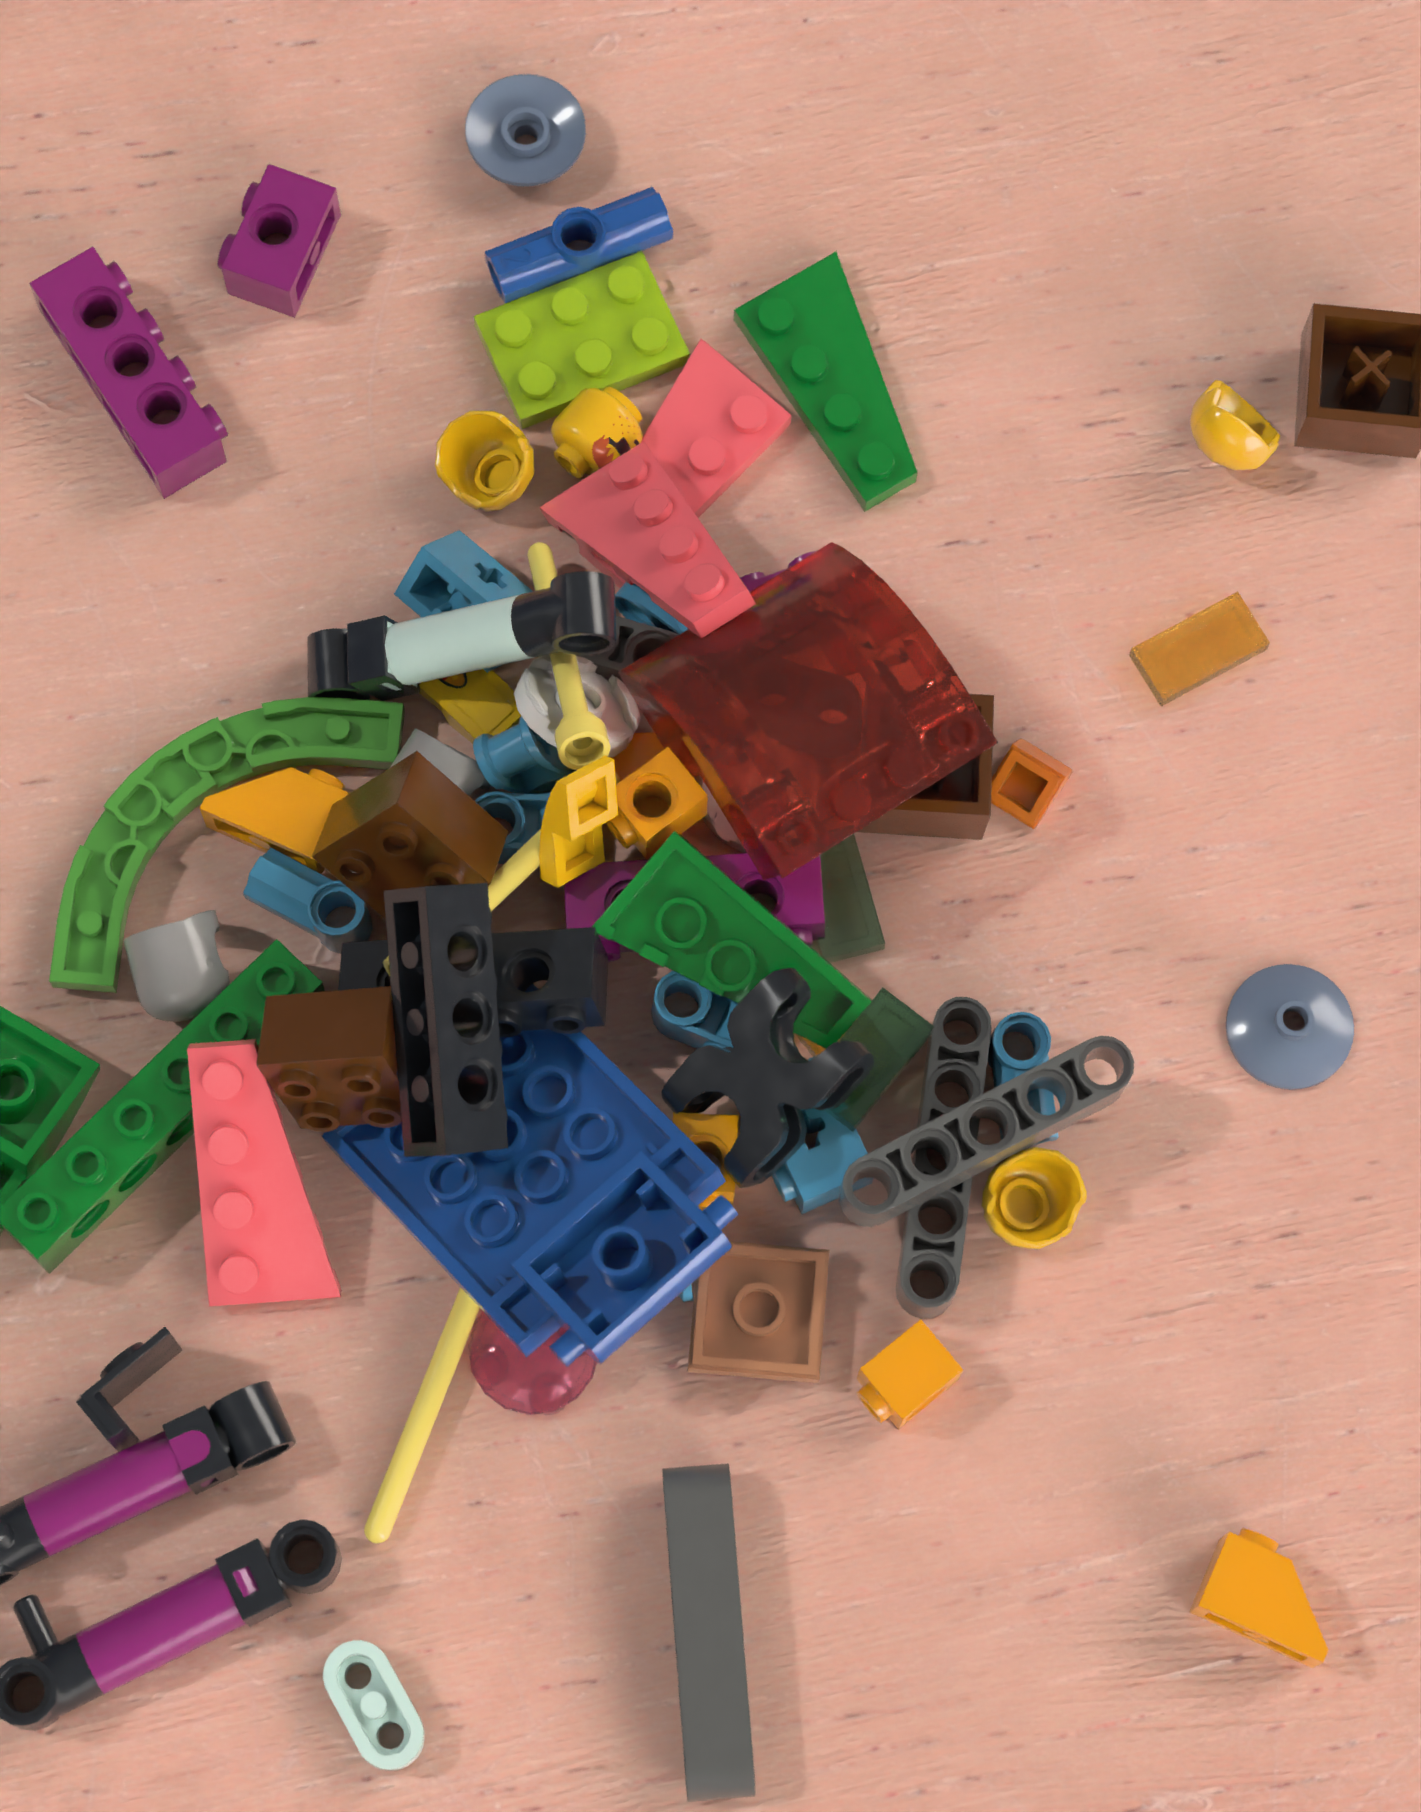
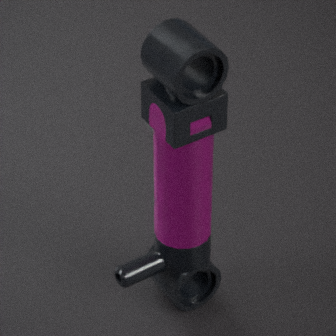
M258 1382L241 1388L210 1406L209 1410L205 1405L163 1424V1432L1 1506L0 1585L13 1579L24 1568L187 1492L193 1491L195 1494L203 1492L239 1475L237 1471L260 1465L292 1448L296 1444V1440L270 1382Z
M301 1519L290 1522L278 1530L271 1542L269 1553L263 1543L257 1538L216 1558L217 1564L59 1642L38 1596L32 1594L21 1598L15 1602L13 1609L33 1655L9 1660L0 1667V1718L24 1730L36 1731L47 1728L58 1720L61 1715L245 1624L251 1627L291 1607L292 1604L285 1591L287 1588L304 1594L323 1591L335 1581L340 1572L342 1557L339 1545L326 1527L315 1521ZM305 1540H312L321 1544L324 1552L323 1560L316 1570L308 1574H297L290 1570L288 1563L289 1553L296 1544ZM29 1676H38L43 1682L45 1689L42 1702L33 1711L26 1713L18 1712L12 1698L14 1688L22 1679Z

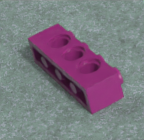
M91 247L29 283L38 309L163 499L227 462L221 441L228 436L223 422L210 404L200 408L190 391L196 388L191 374L178 356L168 360L158 345L165 340L158 324L146 308L138 313L127 298V296L133 293V290L123 271L115 261L105 265L95 248ZM104 315L115 317L113 323L107 327L99 329L89 327L90 323L97 317ZM131 363L148 365L142 373L136 376L120 374L122 369ZM173 410L180 413L169 424L159 425L151 422L153 417L161 411Z
M820 849L706 856L750 895L762 893L773 898L776 902V907L771 913L811 947L813 946V941L825 940ZM649 859L603 862L564 884L566 929L592 927ZM599 935L607 952L608 962L620 959L623 952H635Z

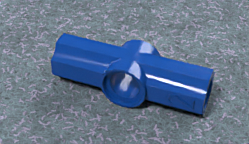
M652 186L593 210L583 207L569 208L557 216L552 226L485 251V261L497 293L506 304L673 239V228L665 204L659 192L657 193ZM579 239L586 240L592 244L590 248L583 251H575L566 247V244Z

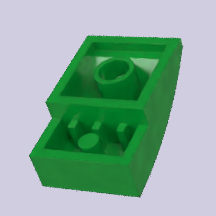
M0 1006V1206L54 1154L100 1071L99 1063ZM0 1225V1234H1V1233L3 1232L4 1228Z

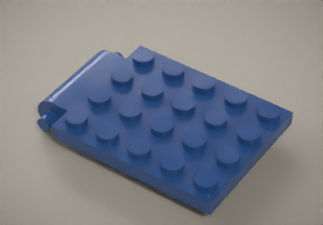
M532 984L525 992H533L538 990V988ZM550 1029L521 1031L520 1034L513 1037H500L502 1044L501 1061L504 1100L507 1109L508 1148L447 1156L404 1157L402 1122L397 1126L388 1128L376 1127L370 1124L339 1126L337 1129L325 1132L322 1135L329 1148L526 1358L558 1329L563 1327L566 1332L549 1346L562 1364L568 1367L586 1351L601 1365L732 1248L728 1238L721 1231L738 1216L737 1211L730 1202L720 1195L703 1211L697 1207L726 1181L720 1169L582 1032L561 1034Z

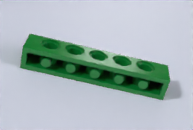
M276 939L0 1206V1225L50 1274L194 1134L187 1052L189 1044L256 1039L259 1047L266 996L325 992L322 981Z

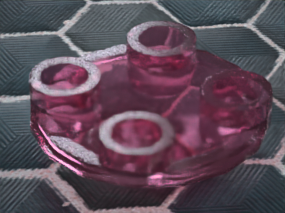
M483 1311L474 1322L468 1344L471 1372L484 1394L504 1409L526 1415H553L562 1411L567 1404L578 1399L593 1379L597 1362L585 1351L568 1367L562 1364L549 1346L566 1332L563 1327L558 1329L526 1358Z

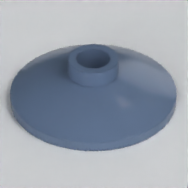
M519 74L502 78L490 84L475 98L467 114L465 135L472 158L486 174L505 184L530 187L546 184L559 178L575 164L584 147L586 124L580 104L564 86L543 76ZM522 135H532L537 139L535 143L529 145L516 143L517 138Z
M1282 964L1270 966L1256 972L1237 989L1227 1011L1226 1035L1235 1059L1248 1074L1258 1081L1275 1088L1297 1090L1324 1082L1341 1067L1353 1043L1354 1021L1347 999L1328 977L1305 966ZM1288 1011L1299 1013L1304 1019V1028L1299 1031L1290 1030L1283 1022V1014Z

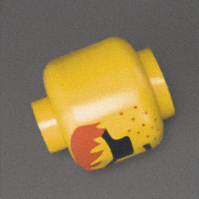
M606 387L603 391L597 388L582 390L552 424L551 434L558 447L553 453L555 459L568 473L576 478H581L585 473L588 475L593 474L641 443L642 432L639 423L642 421L641 413L624 394L612 387Z

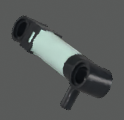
M597 572L565 573L551 580L550 588L403 622H396L384 615L347 624V629L332 628L314 632L307 637L308 697L370 700L371 695L385 701L420 693V683L557 652L573 655H596L609 651L616 646L615 581L611 576Z

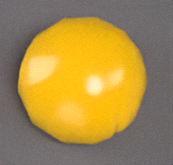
M1215 380L1192 407L1190 425L1193 437L1198 448L1212 462L1232 470L1256 469L1278 447V441L1280 440L1278 431L1223 381Z
M470 410L449 422L436 443L435 468L438 477L465 505L475 510L496 511L502 510L522 496L534 476V452L524 433L503 414L496 411Z
M1032 1147L1022 1150L996 1164L990 1172L983 1189L981 1207L984 1209L983 1217L990 1230L1007 1244L1013 1247L1038 1250L1059 1241L1061 1237H1065L1072 1231L1079 1210L1086 1202L1087 1191L1078 1166L1057 1150Z

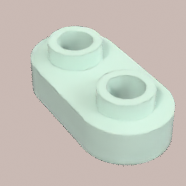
M353 1640L339 1645L330 1653L325 1662L323 1682L360 1754L368 1763L381 1770L395 1771L407 1767L421 1753L425 1741V1731L423 1723L392 1665L382 1650L370 1642ZM357 1664L366 1665L371 1671V1680L362 1689L349 1687L346 1680L349 1669ZM391 1723L401 1726L404 1732L402 1743L394 1749L383 1748L378 1738L380 1730L385 1725Z

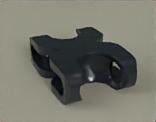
M795 968L773 971L761 980L734 1007L730 1013L727 1025L733 1047L721 1048L709 1045L697 1048L670 1077L662 1089L663 1101L675 1114L704 1112L725 1095L734 1101L741 1115V1133L731 1150L724 1157V1168L740 1188L763 1183L803 1145L807 1126L802 1110L814 1108L825 1111L839 1107L866 1078L874 1066V1056L862 1042L843 1040L832 1043L821 1054L810 1061L800 1055L794 1043V1023L810 1000L811 989L807 981Z

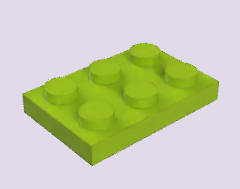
M642 251L474 316L475 328L521 430L558 416L586 388H597L603 391L606 387H612L621 391L685 366L690 358V352Z

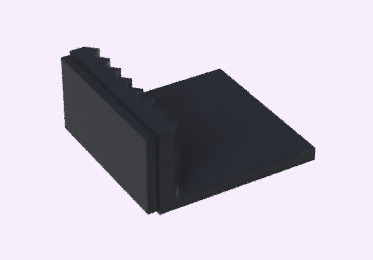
M166 1327L162 1328L144 1344L142 1342L135 1343L117 1355L102 1370L100 1374L101 1379L80 1395L81 1398L76 1401L106 1440L118 1452L137 1444L140 1440L113 1407L182 1351V1348Z

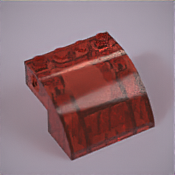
M833 542L750 591L756 604L702 639L688 629L618 672L663 748L669 747L693 777L701 776L763 880L777 876L781 879L998 743L955 670L908 606L867 564Z

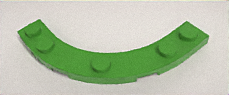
M323 697L271 701L262 703V708L243 712L219 721L218 717L211 719L180 735L150 756L125 779L104 804L105 811L92 828L84 846L80 845L74 856L63 888L57 918L49 978L52 987L117 993L124 932L136 886L147 863L161 842L182 819L202 804L205 797L218 793L250 777L287 767L336 765L387 770L401 751L405 715L404 704Z

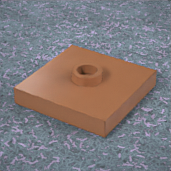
M729 1241L732 1248L695 1280L687 1372L819 1383L830 1250Z

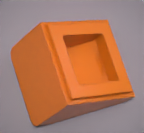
M1020 738L1011 745L992 777L991 803L1030 828L1035 829L1066 784L1073 770L1028 741Z

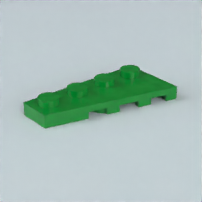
M837 251L734 309L733 320L864 511L869 510L916 482L918 471Z
M676 830L673 831L592 926L596 928L599 935L613 940L639 953L640 956L662 967L665 966L699 983L698 985L720 996L723 995L736 1003H739L761 980L773 971L795 968L807 981L811 989V998L794 1023V1033L825 1049L832 1043H836L872 1002V999Z

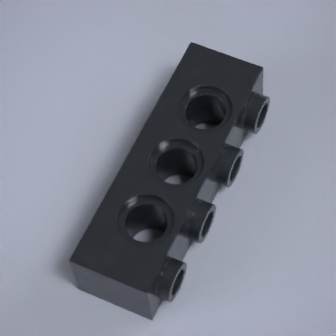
M488 883L424 886L384 891L404 1157L447 1156L508 1148L507 1109L504 1100L501 1061L502 1044L499 1036L496 998L497 979L494 972L491 934L492 914L489 907Z
M595 927L491 933L494 972L497 979L496 998L499 1036L501 1038L513 1037L520 1034L521 1031L550 1029L556 1033L574 1034L581 1032L585 1027L605 1026L608 955ZM376 940L342 943L338 990L391 986L390 976L383 965V961L389 956L388 941ZM547 981L540 989L533 992H525L533 983Z

